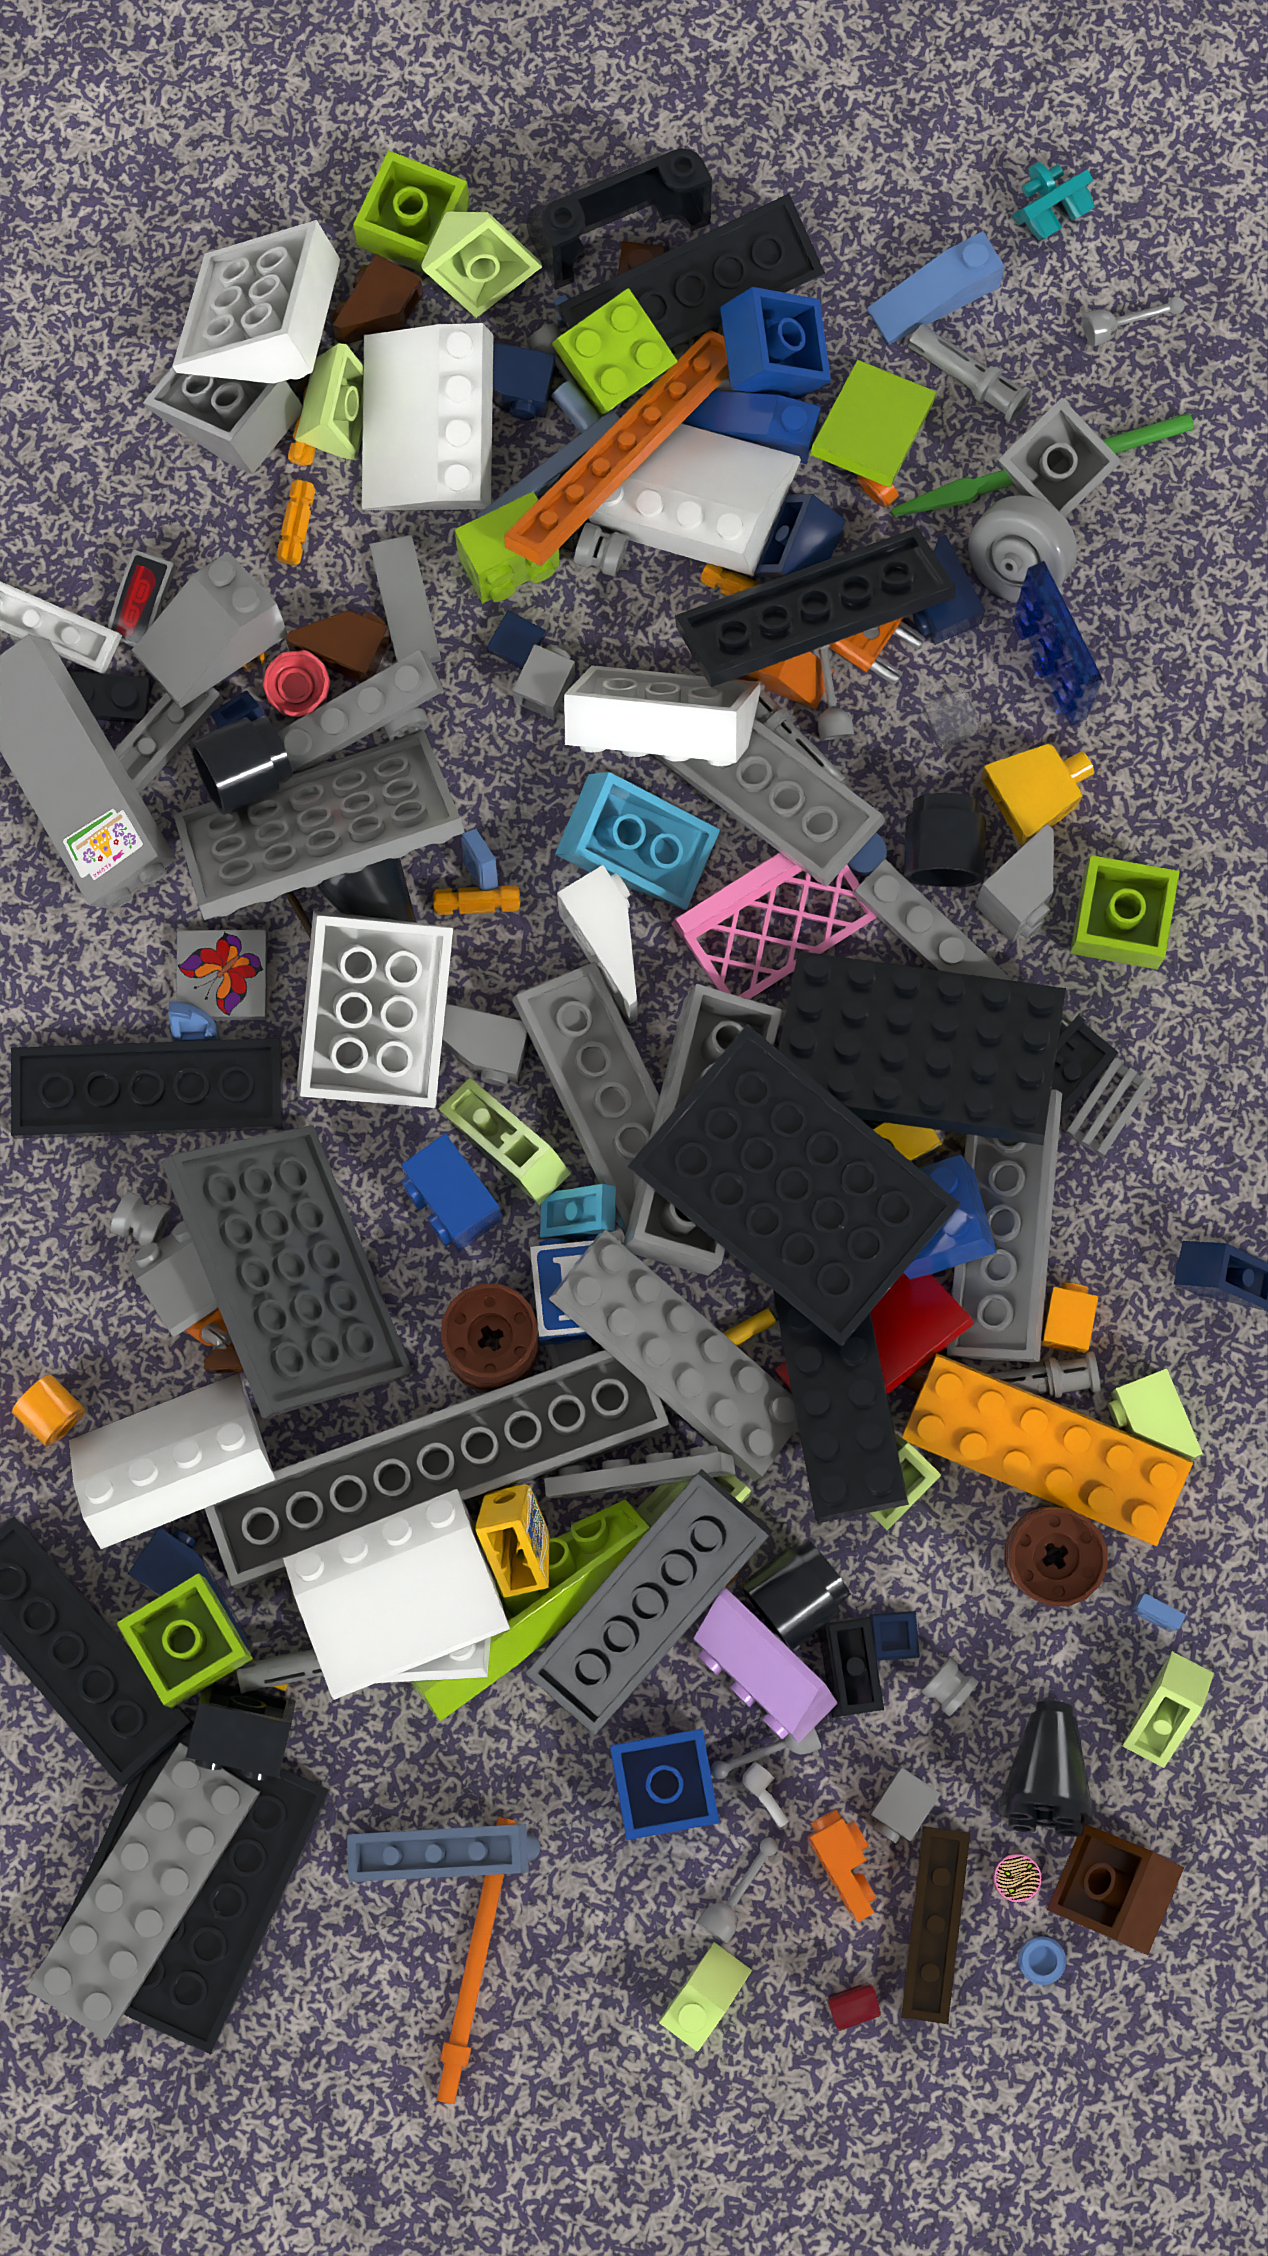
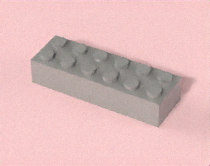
M696 984L683 1001L649 1140L747 1024L774 1046L782 1009ZM639 1178L623 1245L635 1255L709 1276L722 1264L725 1248L643 1179Z

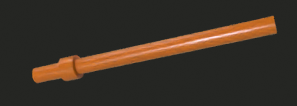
M498 1817L496 1826L515 1825L516 1821ZM504 1874L485 1875L451 2034L449 2042H444L440 2057V2061L444 2062L436 2098L440 2102L455 2104L462 2067H468L471 2047L467 2046Z

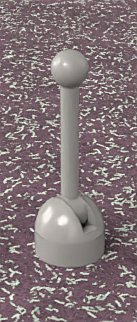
M1173 297L1167 304L1117 318L1107 310L1097 309L1083 313L1082 328L1088 344L1094 347L1110 341L1117 332V326L1167 312L1179 314L1184 310L1185 303L1182 298Z
M552 323L534 332L527 339L530 349L555 354L556 366L564 380H572L581 391L572 374L551 345V342L562 335L558 326Z
M830 644L818 648L828 708L821 714L818 720L820 741L846 738L854 735L851 717L846 711L837 708L828 654Z
M815 1728L800 1743L787 1734L783 1740L781 1739L728 1762L721 1760L714 1762L711 1766V1774L716 1779H724L729 1771L786 1747L792 1752L801 1755L821 1749V1743Z
M767 1837L760 1842L759 1854L728 1901L723 1904L710 1905L697 1920V1925L719 1941L728 1944L737 1928V1916L733 1909L767 1857L773 1856L777 1852L778 1843L775 1839Z

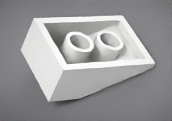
M604 865L557 892L559 915L589 962L595 961L611 996L629 1024L637 1020V994L628 915L630 904L627 897L630 896V893L621 877L617 873L610 876Z

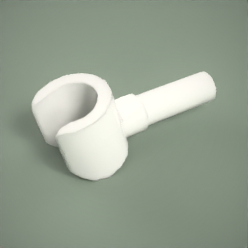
M754 1762L743 1774V1784L765 1805L780 1828L787 1824L789 1820L773 1796L765 1790L774 1780V1777L760 1764Z

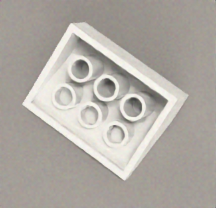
M317 220L204 254L172 366L176 373L274 384L288 379H300L313 372L341 260Z
M483 323L437 324L364 335L362 510L485 509L491 504L493 334Z
M680 424L589 517L591 524L600 526L605 533L619 532L628 535L629 540L753 576L801 459L793 454Z
M313 911L296 1088L301 1097L435 1108L453 936L452 927Z
M240 1373L69 1440L73 1484L83 1519L100 1549L276 1480Z
M458 1489L283 1558L294 1597L328 1689L334 1700L510 1629L472 1517Z

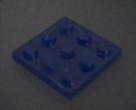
M1042 561L1027 569L1015 609L1016 615L1012 616V621L1020 639L1025 640L1028 638L1035 652L1031 654V660L1036 673L1041 679L1047 677L1053 689V692L1050 693V699L1056 713L1060 717L1066 715L1070 725L1073 726L1087 720L1103 678L1045 561Z

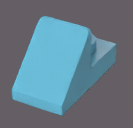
M597 1184L552 1192L541 1203L540 1238L584 1240L585 1237L600 1234L605 1229L608 1232L615 1231L616 1186Z

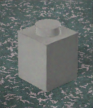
M534 644L512 690L514 703L554 720L564 700V694L568 691L576 675L575 661L570 659L571 656L558 647L548 645L545 649Z
M899 1767L868 1814L877 1820L873 1829L895 1844L900 1837L911 1842L941 1793L903 1767Z

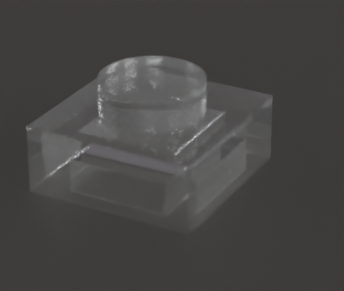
M965 689L924 705V715L940 749L975 736L982 731L980 721Z

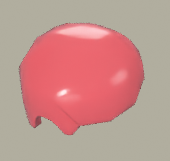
M306 650L279 654L265 670L262 687L268 703L282 715L303 717L324 704L328 698L331 682L327 668L320 659Z

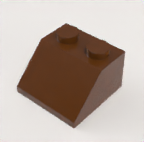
M1085 1825L1083 1835L1076 1838L1047 1910L1120 1944L1149 1955L1184 1867L1144 1847L1090 1825Z

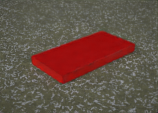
M902 1273L871 1311L887 1394L932 1359L936 1353H939L974 1325L972 1317L931 1274L909 1279ZM784 1361L774 1371L791 1391L787 1364Z

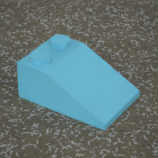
M610 772L588 774L555 855L588 872H592L604 865L610 876L617 873L626 887L687 910L720 829Z

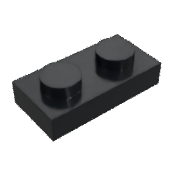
M68 671L96 720L139 723L148 713L151 688L149 677Z

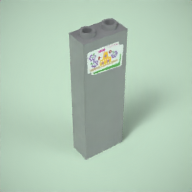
M28 634L0 655V752L88 905L108 908L110 910L119 908L131 900V892L138 887L152 884L161 879L167 872L165 868L175 862L177 858L50 640Z

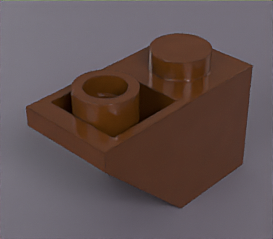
M375 254L369 266L363 265L357 272L353 282L354 290L347 302L342 300L333 313L331 322L336 341L341 344H349L364 340V335L403 329L423 296L421 277Z

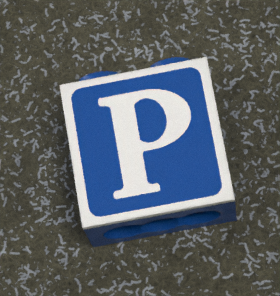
M599 1234L587 1236L583 1242L566 1243L565 1239H548L539 1242V1246L530 1247L540 1346L577 1343L584 1340L595 1341L551 1302L549 1298Z

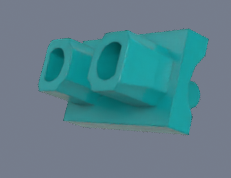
M1036 162L1029 167L1031 181L1022 186V191L1026 197H1030L1036 192L1041 197L1011 216L1018 226L1026 223L1028 229L1039 242L1062 228L1051 208L1053 205L1061 201L1071 221L1095 208L1091 193L1086 186L1094 180L1087 169L1056 187L1055 181L1064 176L1061 166L1057 164L1048 170L1044 164Z

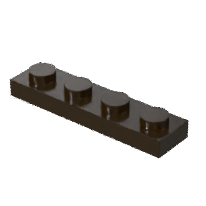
M922 1826L900 2011L901 2018L948 2024L970 1841L969 1832Z

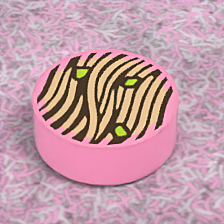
M1011 1854L1005 1856L997 1863L993 1872L994 1886L1005 1899L1013 1902H1024L1031 1899L1038 1892L1041 1885V1872L1038 1865L1031 1858L1021 1854Z

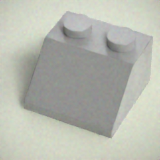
M1063 398L1055 403L997 460L1021 495L1035 497L1047 502L1064 517L1122 463L1121 459Z
M1048 824L982 884L975 904L980 912L1011 943L1020 935L1026 940L1029 939L1046 922L1044 918L1051 910L1047 905L1053 894L1054 830Z
M184 1220L176 1225L171 1235L159 1243H150L142 1247L135 1254L134 1259L127 1263L137 1283L173 1338L219 1308Z

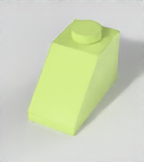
M1167 1369L1118 1387L1110 1393L1113 1401L1108 1403V1408L1118 1429L1125 1427L1127 1433L1192 1460L1203 1454Z
M1172 1651L1156 1676L1122 1747L1165 1768L1201 1712L1214 1673Z
M714 1942L662 2014L659 2023L698 2052L728 2010L752 1970Z

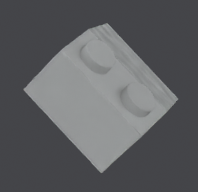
M173 367L143 402L147 409L215 456L251 474L256 471L298 419L303 408L286 380L273 384L176 373Z
M228 551L191 576L134 646L132 653L176 704L182 708L287 637L288 633L277 603Z

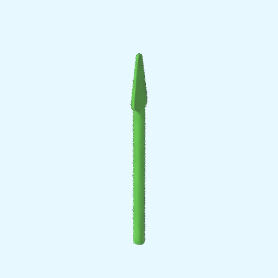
M1190 413L1102 440L1116 454L1194 429V423ZM1004 470L975 479L961 478L892 508L891 512L896 517L967 504L975 501L979 495L1014 484Z

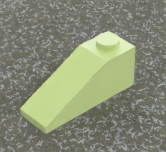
M471 1078L438 1108L488 1159L538 1205L571 1174L549 1144Z

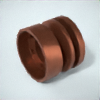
M482 1283L463 1290L450 1302L442 1318L441 1340L451 1371L464 1385L479 1392L489 1393L524 1380L531 1374L539 1357L538 1325L531 1305L519 1292L502 1284ZM490 1334L493 1339L500 1338V1349L493 1352L489 1346L484 1347L483 1337Z
M1041 1507L1024 1514L1011 1527L1004 1544V1564L1011 1581L1026 1596L1048 1606H1071L1086 1600L1101 1585L1108 1568V1548L1101 1531L1088 1517L1063 1507ZM1049 1543L1053 1547L1059 1548L1063 1546L1064 1552L1060 1555L1062 1564L1058 1567L1050 1562L1044 1564L1042 1561L1047 1555L1044 1547Z

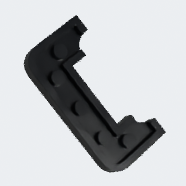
M681 148L656 153L534 206L528 213L527 230L554 289L557 290L575 282L573 273L574 263L578 258L585 256V248L579 238L581 235L653 204L663 222L671 218L680 219L688 225L691 232L711 224L712 177L698 153L691 149Z

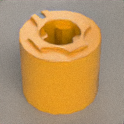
M48 1374L38 1380L21 1396L11 1413L48 1447L62 1439L84 1417L86 1411L85 1407L51 1374Z

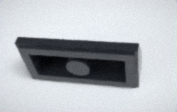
M870 1617L826 1623L819 1629V1637L827 1687L837 1701L836 1706L831 1710L832 1718L884 1710Z

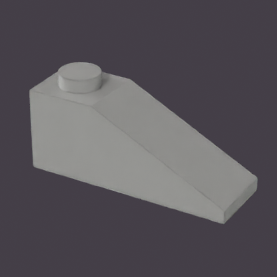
M446 1004L442 1046L472 1071L482 1074L481 1080L483 1082L496 1086H507L508 1080L518 1082L530 1037L523 1022Z

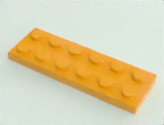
M938 1353L934 1357L901 1435L910 1444L1063 1508L1075 1511L1154 1546L1158 1545L1193 1465V1461L1190 1458Z

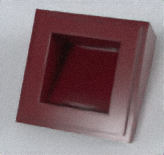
M868 1982L832 1994L826 1999L838 2031L881 2015L874 1987Z

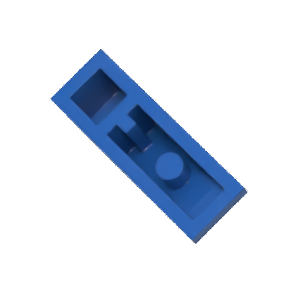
M713 390L685 419L684 424L800 457V463L807 464L819 426L821 406L781 395Z

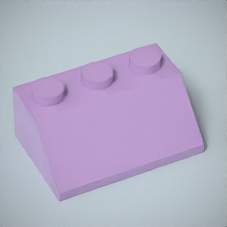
M726 1587L719 1593L694 1637L695 1641L703 1649L698 1658L715 1675L724 1670L735 1681L730 1689L749 1708L756 1701L768 1713L762 1720L776 1735L783 1740L789 1734L795 1741L800 1743L836 1706L837 1701L826 1684Z

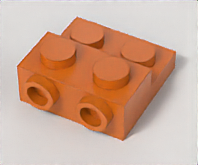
M832 1810L810 1823L814 1832L806 1837L853 1920L860 1922L875 1913L869 1903L877 1898L864 1875L860 1874V1872L853 1875L851 1870L867 1861L862 1851L868 1848L869 1845L855 1822L851 1821L846 1824L838 1811Z

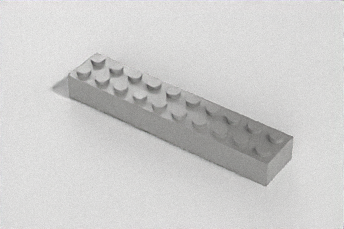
M603 1350L274 1471L276 1480L205 1508L230 1584L232 1587L240 1589L286 1572L283 1558L452 1490L458 1489L465 1505L484 1499V1495L491 1491L509 1488L514 1485H522L557 1472L559 1468L576 1465L668 1431L669 1422L660 1397L607 1350Z

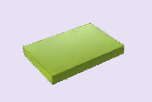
M857 359L812 445L810 455L891 488L934 403L937 392Z

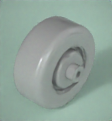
M1016 495L995 502L983 514L971 531L968 542V555L976 576L992 593L1010 602L1031 604L1051 597L1065 582L1076 563L1077 543L1070 524L1056 508L1035 497Z

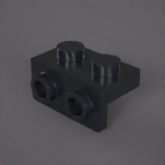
M1081 1013L1072 1022L1066 1017L1061 1021L1052 1089L1062 1093L1060 1120L1119 1053L1084 1024L1087 1018Z

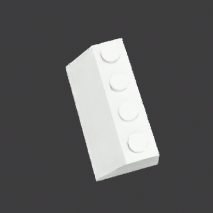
M591 666L564 694L565 745L580 746V749L585 752H601L605 749L620 750L622 754L629 757L658 754L664 755L665 759L670 761H686L690 758L705 759L711 765L727 766L736 763L749 746L760 695V682L733 679L711 687L703 676Z

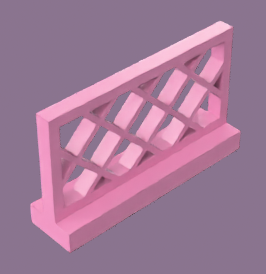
M778 853L677 917L671 924L679 936L683 937L716 990L731 994L724 983L728 966L752 971L749 989L739 995V997L751 999L795 970L797 960L793 961L795 949L821 954L877 918L852 894L860 884L849 866L846 865L837 875L834 887H825L822 884L811 882V876L808 873H805L804 880L793 878L803 869L782 853ZM842 879H844L850 890L841 889ZM785 882L803 886L798 910L773 905L776 888ZM808 888L833 893L828 917L804 912ZM769 892L767 904L756 901ZM839 895L856 898L866 914L853 923L834 919ZM746 906L765 910L761 934L736 929L740 910ZM771 911L796 917L791 941L766 936ZM732 916L730 927L718 925ZM802 918L826 924L823 942L816 947L797 943ZM833 925L844 927V929L830 937ZM709 930L728 933L724 957L707 955L696 938ZM734 935L759 940L754 965L729 959ZM765 942L789 947L786 966L780 970L760 966ZM711 962L722 964L720 975ZM758 972L770 975L756 984Z

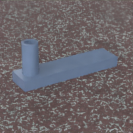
M572 380L563 383L553 392L551 397L581 434L478 513L477 518L534 491L537 498L541 497L620 419L612 409L601 417Z
M526 1824L347 1834L349 1882L527 1873L529 1872L528 1862L536 1859L540 1853V1842L535 1835L527 1833Z

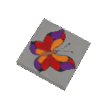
M177 931L176 1002L198 1007L211 1016L213 1020H267V931Z

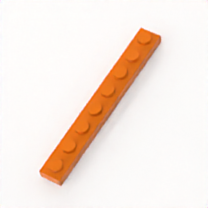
M710 329L707 330L678 362L504 535L505 548L542 566L729 375L724 336Z

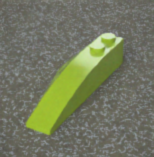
M626 1500L573 1523L571 1531L563 1535L549 1538L548 1588L504 1598L496 1580L495 1587L510 1629L491 1636L488 1677L410 1681L440 1722L516 1667L559 1631L580 1611L650 1529L649 1525ZM521 1553L516 1557L523 1559L524 1553Z

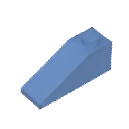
M984 231L945 250L870 305L867 311L887 345H890L915 332L920 325H928L998 289L1005 266Z

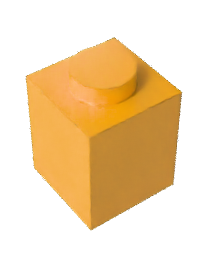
M1064 1282L1061 1284V1288L1053 1287L1048 1295L1042 1326L1041 1346L1084 1355L1089 1350L1099 1296L1088 1294V1287L1075 1283Z

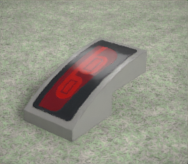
M133 549L108 623V629L122 635L119 643L134 648L162 613L161 606L176 571L174 563Z

